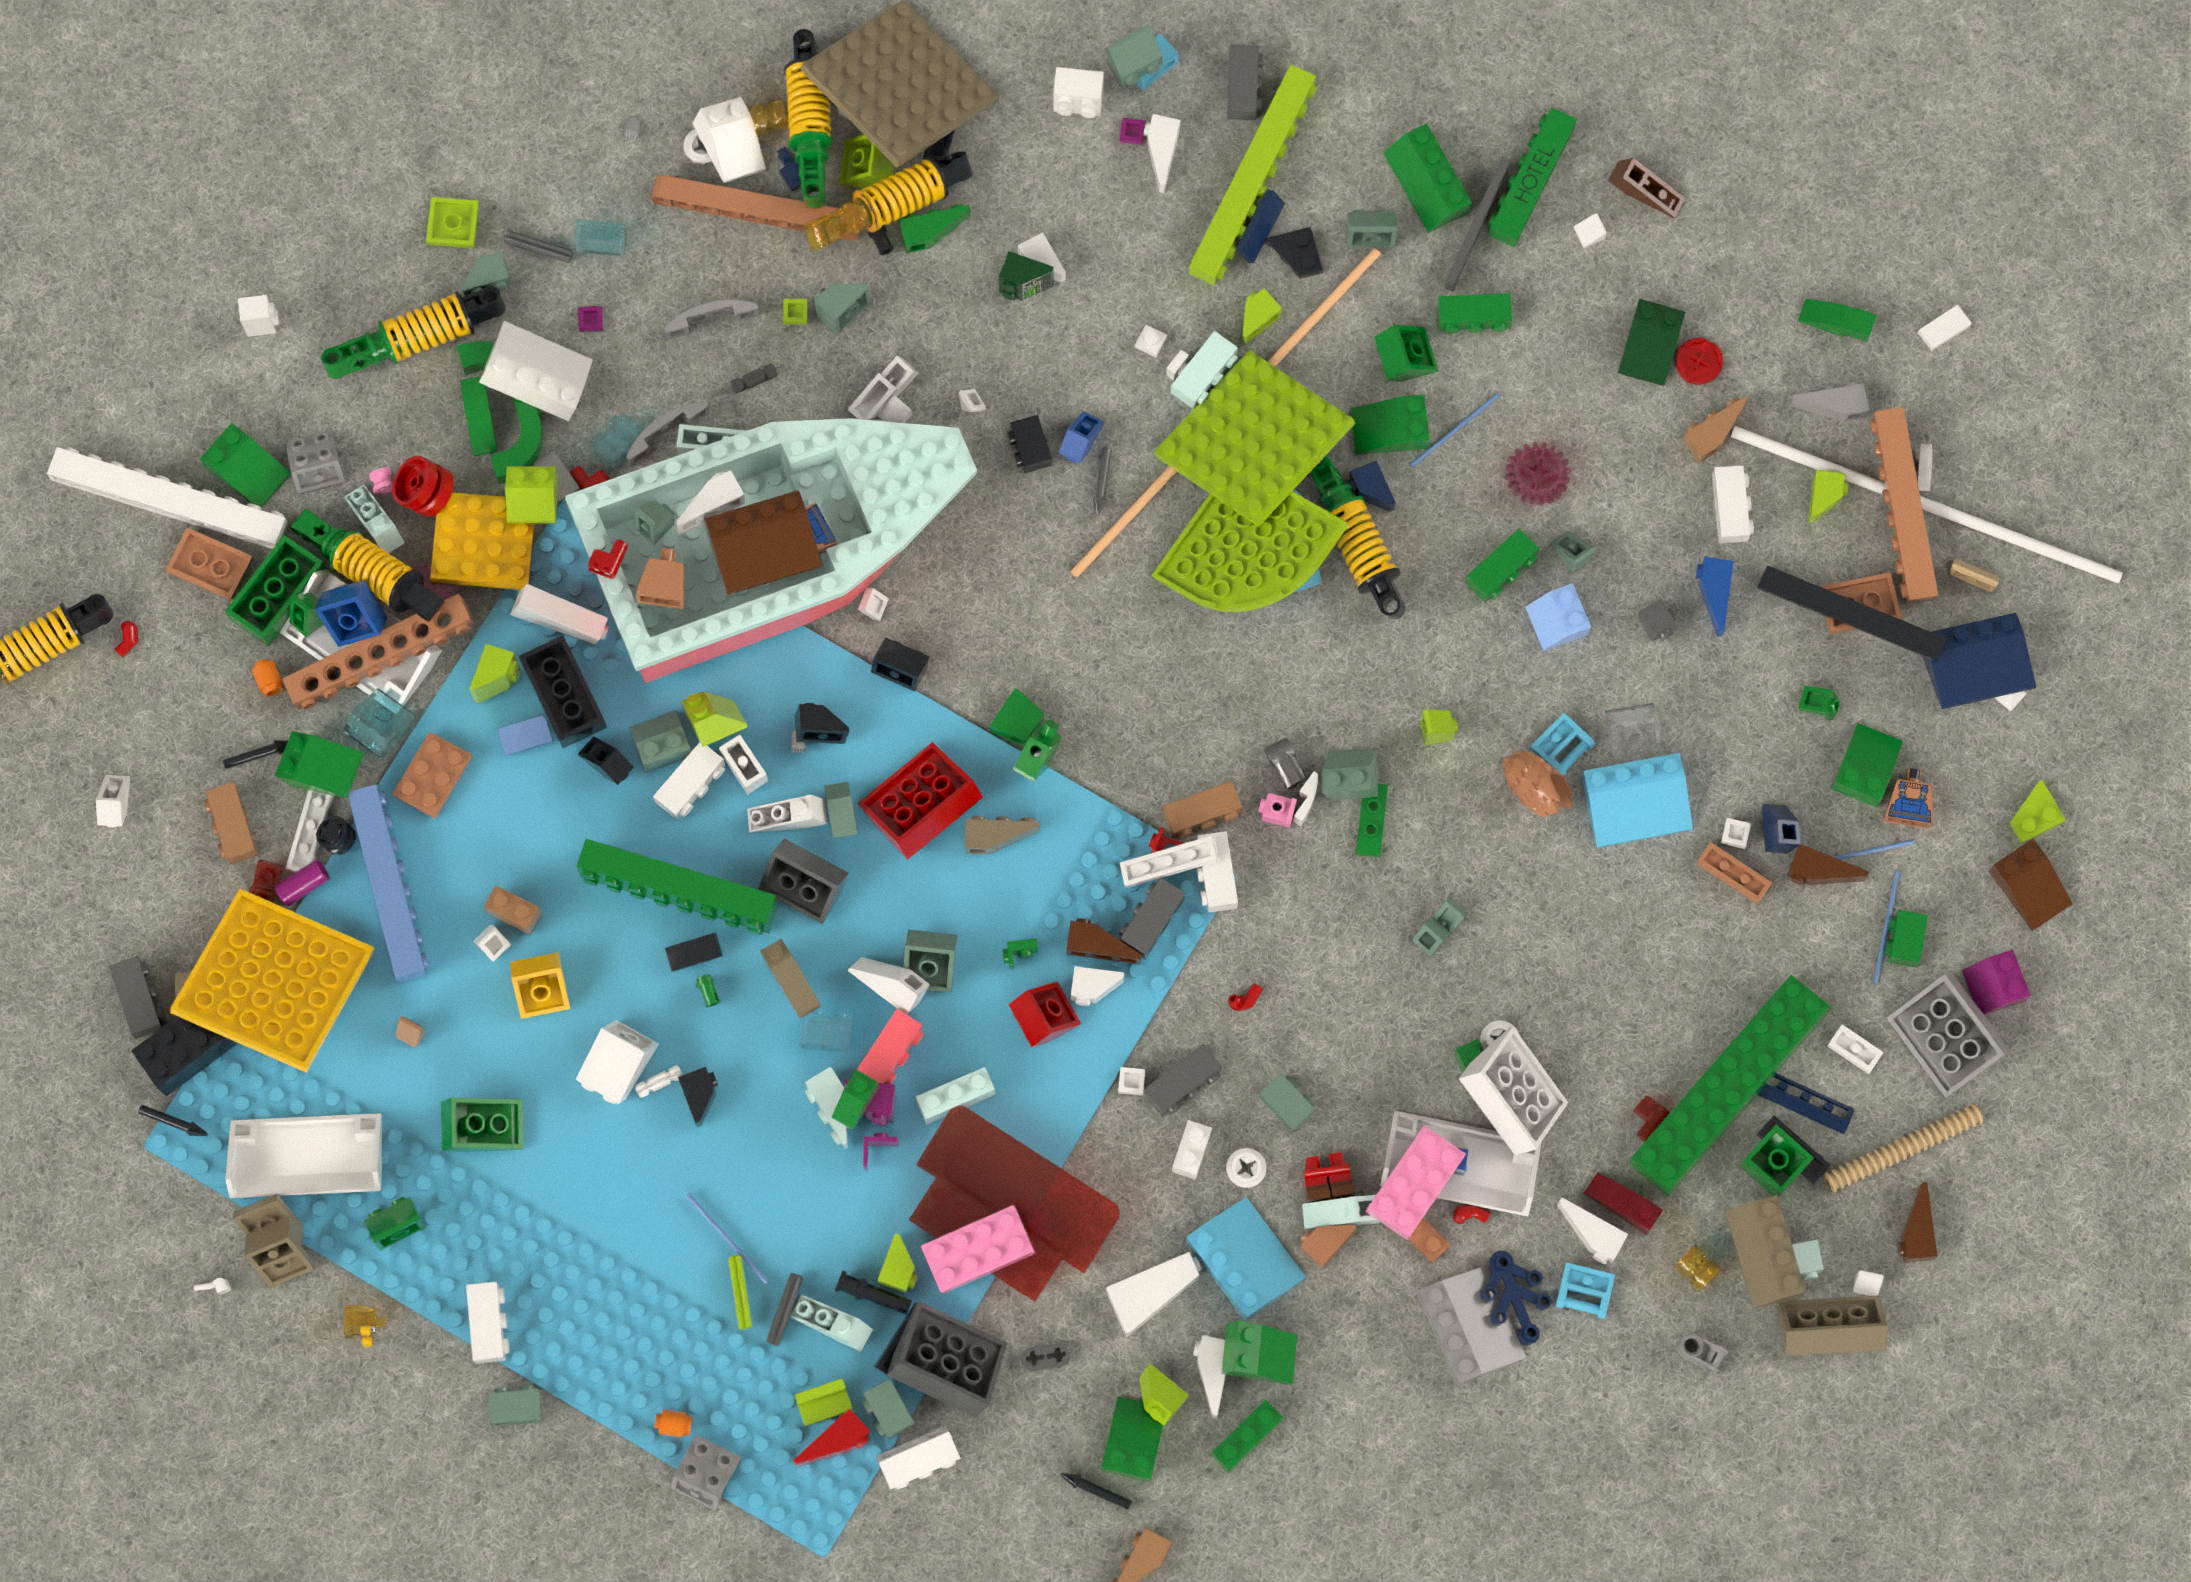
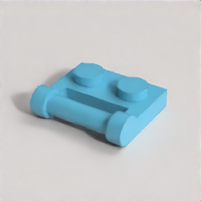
M1563 713L1530 746V750L1565 776L1567 774L1566 770L1587 749L1591 750L1596 744L1586 732ZM1577 737L1580 743L1558 763L1554 758Z
M1566 1262L1555 1307L1561 1309L1567 1307L1595 1314L1597 1318L1605 1319L1615 1274ZM1567 1290L1601 1298L1600 1305L1566 1297Z

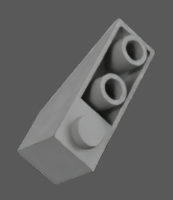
M1849 382L1839 388L1825 386L1815 392L1802 390L1796 392L1790 401V406L1842 422L1867 418L1870 411L1864 383L1856 384V382Z

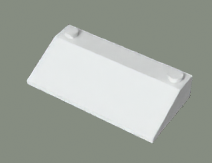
M327 569L313 572L302 593H312L317 598H320L322 592L348 584ZM383 609L388 617L383 630L400 622L399 619ZM289 617L280 631L282 635L318 660L357 643L354 642L338 647L324 624L306 638L289 623ZM407 639L399 640L397 648L404 647ZM433 645L419 656L412 655L404 659V662L399 666H389L383 669L382 673L376 677H367L360 680V684L357 687L395 714H398L431 671L442 649ZM378 650L375 654V658H381L384 655L385 650ZM357 660L353 665V669L360 668L363 661Z
M1394 1111L1380 1186L1384 1185L1425 1125L1455 1147L1468 1149L1467 1171L1465 1175L1452 1174L1436 1198L1523 1216L1529 1215L1541 1143L1535 1150L1514 1155L1497 1131Z
M381 1113L231 1120L225 1177L229 1197L242 1198L272 1196L275 1194L283 1196L381 1191Z

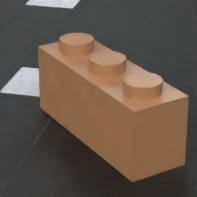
M1232 781L1164 805L1162 812L1172 838L1179 836V839H1184L1193 835L1192 831L1202 828L1205 831L1215 827L1216 822L1222 820L1230 822L1239 817L1238 814L1242 813V805Z
M231 782L207 790L206 795L208 799L204 800V804L208 814L212 813L214 817V822H211L215 837L219 836L222 843L218 845L221 858H226L229 864H233L258 856L236 784Z

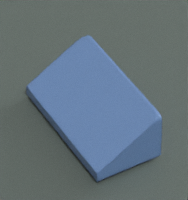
M545 715L497 729L506 756L553 742Z

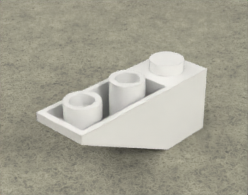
M806 795L747 809L749 833L804 829L828 824L826 800L814 795Z
M863 957L848 969L857 979L865 983L906 1015L920 1003L930 985L910 969Z

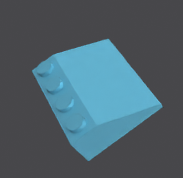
M1680 753L1583 771L1581 781L1596 848L1693 830L1686 779Z
M1247 1197L1212 1218L1186 1237L1187 1244L1245 1322L1306 1278L1305 1274Z

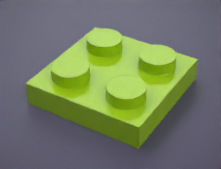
M431 197L426 244L474 249L480 206L479 201Z

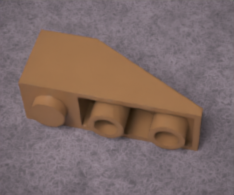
M1746 396L1740 400L1734 398L1725 405L1726 408L1718 412V410L1711 412L1706 416L1704 422L1700 424L1695 422L1685 430L1686 433L1683 441L1698 463L1720 450L1747 402Z
M1144 1528L1142 1533L1137 1532L1131 1543V1546L1135 1548L1131 1556L1125 1555L1119 1567L1123 1571L1119 1579L1114 1577L1112 1582H1140L1160 1568L1172 1542Z

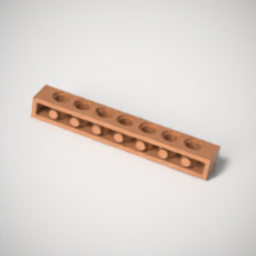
M458 593L444 600V605L430 622L415 614L382 630L378 636L361 640L282 678L293 705L299 710L309 709L323 698H332L338 694V691L346 687L353 688L360 684V680L364 678L376 677L382 673L383 669L389 666H399L404 662V659L412 655L419 656L433 645L439 646L446 643L449 637L467 633L470 631V627L476 624L465 600ZM446 617H451L450 624L442 627V620ZM423 628H429V632L425 637H419V633ZM406 638V645L402 648H397L399 640ZM380 649H384V655L381 658L376 659V652ZM357 660L363 661L360 668L353 669V665ZM340 670V676L335 680H331L332 673ZM318 681V687L310 691V684Z

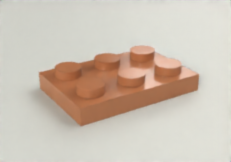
M187 527L165 570L173 576L233 601L254 558L249 554Z
M1891 572L1819 586L1902 619ZM1825 617L1830 635L1857 630Z
M429 732L392 795L398 800L436 819L473 756L469 752Z

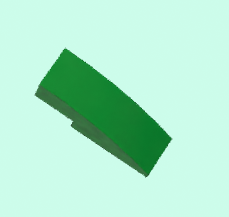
M1805 299L1798 322L1841 337L1847 335L1867 342L1877 315L1842 304Z
M481 376L460 380L473 456L497 453L487 387L479 383Z

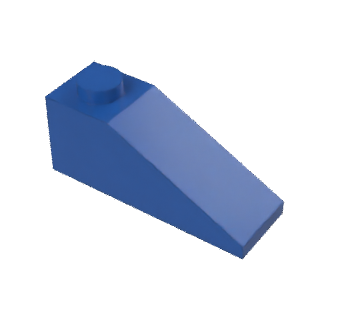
M1704 557L1702 564L1697 565L1696 578L1700 579L1699 588L1716 636L1722 637L1725 629L1734 561Z

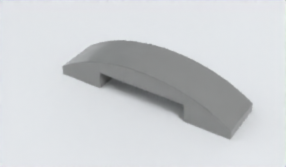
M719 300L698 305L683 312L667 324L664 328L666 339L670 340L689 335L688 325L733 313L736 322L760 316L757 303L744 300Z
M698 402L684 405L665 413L653 421L632 444L627 454L630 467H633L651 454L648 444L685 419L689 425H693L708 415L710 411L707 403Z

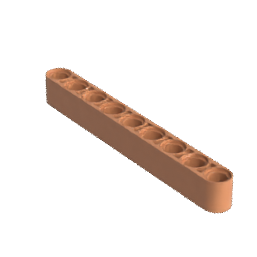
M666 175L656 176L651 195V201L656 204L850 241L858 240L862 219L858 212L824 205L820 208L812 209L803 201Z

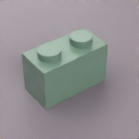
M1281 1073L1259 1093V1098L1291 1133H1294L1314 1115L1315 1109L1313 1106L1315 1103L1307 1094L1303 1096L1296 1089L1298 1085L1290 1076L1285 1077Z
M891 1379L863 1393L865 1400L862 1403L868 1415L872 1413L875 1415L878 1422L874 1423V1426L880 1437L885 1435L889 1441L915 1427Z
M534 1385L520 1386L517 1391H509V1388L506 1387L496 1388L494 1393H488L489 1417L492 1427L543 1422L541 1391L539 1388L535 1389Z

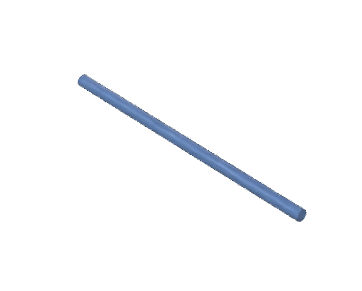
M1496 393L1412 461L1410 463L1411 467L1413 468L1500 397L1499 394Z
M1914 840L1834 856V858L1842 860L1912 845Z
M1895 871L1873 980V984L1878 985L1900 871Z
M690 1193L687 1194L686 1197L741 1256L765 1284H768L770 1281L695 1198Z

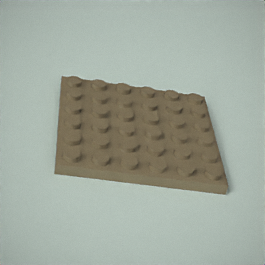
M905 0L894 4L802 64L800 69L896 168L994 104L999 98V95Z

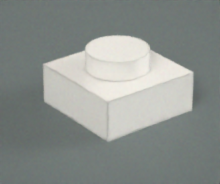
M1145 325L1135 344V348L1157 357L1167 339V334Z
M1180 350L1167 367L1166 375L1175 380L1188 365L1189 355Z
M866 588L858 610L871 619L880 621L889 598L874 588Z
M1727 818L1721 844L1745 849L1751 823Z
M1120 1067L1118 1093L1143 1096L1145 1069Z

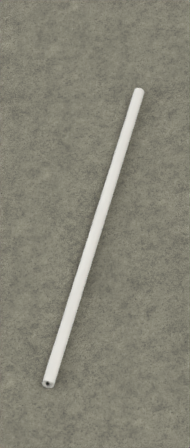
M1735 426L1731 437L1816 470L1845 473V481L1882 494V490L1885 489L1884 482L1740 427ZM1920 496L1922 509L2115 583L2119 584L2123 574L2121 571Z

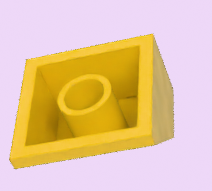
M559 952L510 962L511 979L521 1019L570 1009Z

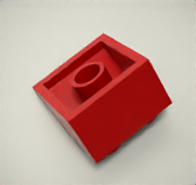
M1058 981L1026 990L1008 1004L1031 1047L1048 1043L1081 1025Z

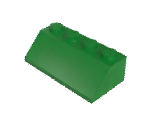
M1427 123L1407 132L1383 152L1428 233L1470 213L1472 202Z

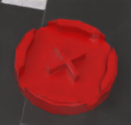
M1692 338L1684 342L1677 351L1675 357L1676 370L1680 377L1688 383L1705 385L1714 381L1721 372L1723 366L1722 352L1715 343L1707 341L1708 339Z

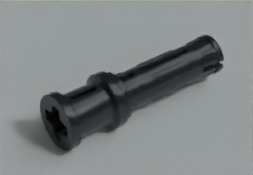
M844 1270L835 1288L836 1292L843 1291L855 1296L856 1300L864 1298L904 1315L908 1314L912 1303L911 1299L868 1284L867 1279L855 1278L848 1275L847 1271Z

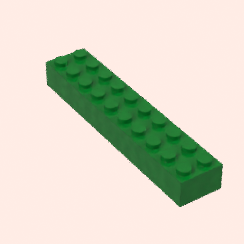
M1790 975L1631 1157L1630 1165L1669 1197L1759 1094L1763 1086L1773 1078L1826 1017L1830 1005L1794 976Z

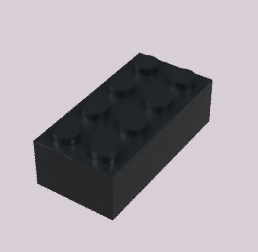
M563 635L519 655L521 664L562 748L607 728L597 703Z
M177 1016L131 1050V1052L156 1088L167 1097L238 1043Z

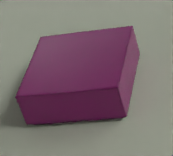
M1122 118L1119 142L1143 145L1146 120Z
M602 306L578 307L579 332L603 331Z

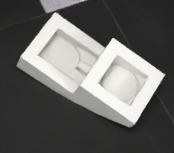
M1315 771L1299 793V797L1305 800L1293 819V822L1299 826H1302L1315 799L1318 783V774Z

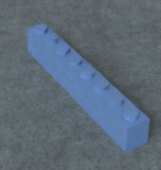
M375 784L349 791L348 797L395 978L398 983L427 976L426 968L430 967L426 952L421 953L420 944H424L420 929L415 930L413 921L417 920L414 906L409 907L407 898L411 897L408 883L403 884L401 875L405 874L402 860L397 861L395 852L399 851L396 836L391 837L389 829L393 828L390 813L385 814L383 806L387 805L384 790L379 791Z

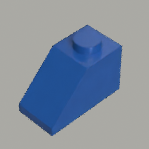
M1083 411L1068 428L1059 454L1065 456L1069 461L1081 463L1090 451L1105 421Z

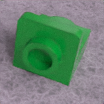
M1804 686L1798 708L1801 712L1824 715L1828 720H1833L1835 713L1839 710L1840 701L1838 696L1830 689Z
M1037 938L1007 941V949H1003L1004 964L1009 963V970H1014L1013 955H1018V958L1033 957V953H1038Z

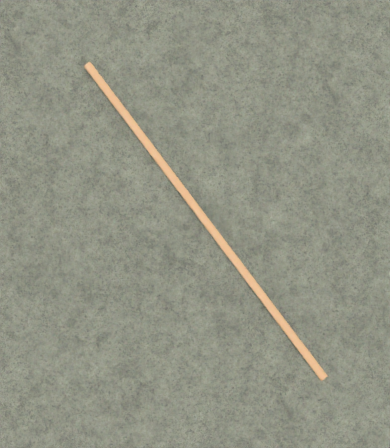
M1373 248L1267 362L1276 367L1372 265L1381 253L1376 248ZM1169 466L1070 573L1078 578L1177 471Z

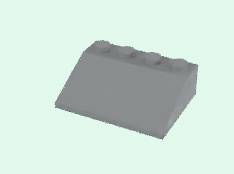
M1952 972L1942 975L1887 1017L1888 1021L1945 1098L1958 1091L2011 1053L2010 1049Z
M1487 1265L1444 1279L1420 1289L1417 1293L1457 1387L1526 1359L1508 1314L1506 1322L1500 1326L1494 1325L1490 1320L1491 1314L1496 1310L1500 1301V1295L1498 1293L1497 1298L1492 1302H1485L1481 1297V1291L1487 1286L1491 1276ZM1486 1290V1295L1492 1298L1493 1293L1490 1290ZM1496 1313L1495 1318L1498 1321H1502V1316Z

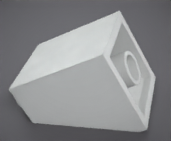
M615 1020L601 1028L576 1080L581 1082V1086L586 1090L602 1094L603 1099L607 1102L620 1104L627 1099L659 1043Z

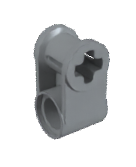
M1696 1334L1686 1335L1677 1345L1680 1356L1714 1375H1718V1367L1723 1357L1728 1355V1351L1725 1348L1709 1342ZM1690 1340L1695 1343L1696 1351L1694 1353H1690L1685 1349V1341Z

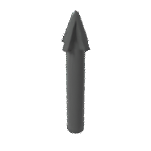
M1109 447L1102 448L1096 495L1093 497L1097 517L1107 502L1105 494L1112 451Z

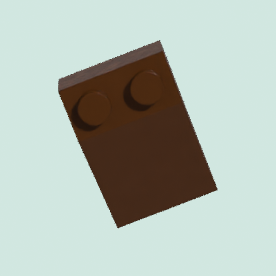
M2033 838L1995 863L1988 871L2032 931L2073 904L2049 859Z

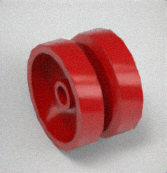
M421 455L413 456L407 459L396 473L392 485V495L398 504L412 509L424 517H433L442 511L451 498L454 478L450 470Z

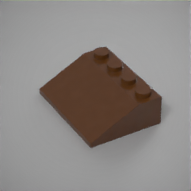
M799 490L704 518L705 530L727 595L822 567L807 511Z

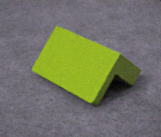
M843 1378L794 1395L805 1426L844 1414L849 1408L851 1411L853 1409Z

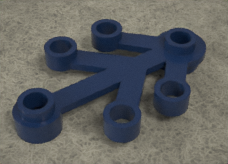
M1497 1251L1489 1259L1492 1274L1487 1286L1481 1291V1297L1485 1302L1495 1300L1498 1296L1496 1288L1502 1278L1505 1289L1496 1310L1490 1316V1320L1496 1326L1505 1323L1507 1320L1506 1311L1511 1302L1521 1325L1518 1331V1339L1524 1345H1532L1539 1339L1540 1331L1536 1325L1531 1324L1521 1298L1535 1304L1539 1310L1549 1308L1552 1304V1299L1548 1294L1538 1295L1516 1284L1512 1276L1514 1275L1526 1280L1529 1286L1536 1287L1542 1282V1274L1539 1271L1532 1270L1530 1272L1514 1264L1513 1257L1508 1252ZM1499 1259H1503L1506 1262L1505 1267L1499 1264ZM1535 1275L1537 1282H1533L1530 1276ZM1486 1290H1490L1493 1293L1492 1298L1486 1295ZM1540 1298H1544L1546 1300V1306H1543L1540 1303ZM1496 1313L1502 1316V1321H1498L1495 1318ZM1528 1329L1534 1332V1337L1528 1336Z

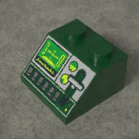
M1010 251L1008 252L999 274V293H1002L1004 298L1012 301L1016 299L1024 300L1053 287V266Z

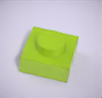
M784 299V325H808V299Z

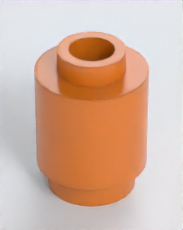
M268 659L257 661L251 671L260 692L264 693L265 697H271L280 693L283 690V681L275 662L268 661Z
M662 1409V1414H656L654 1428L659 1429V1434L683 1438V1435H690L692 1416L686 1415L687 1412Z

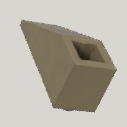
M973 816L971 819H966L965 854L990 855L1039 832L1040 821H1035L1034 818L1029 817L1021 818V821H1011L1009 817H997L996 820H986V817Z

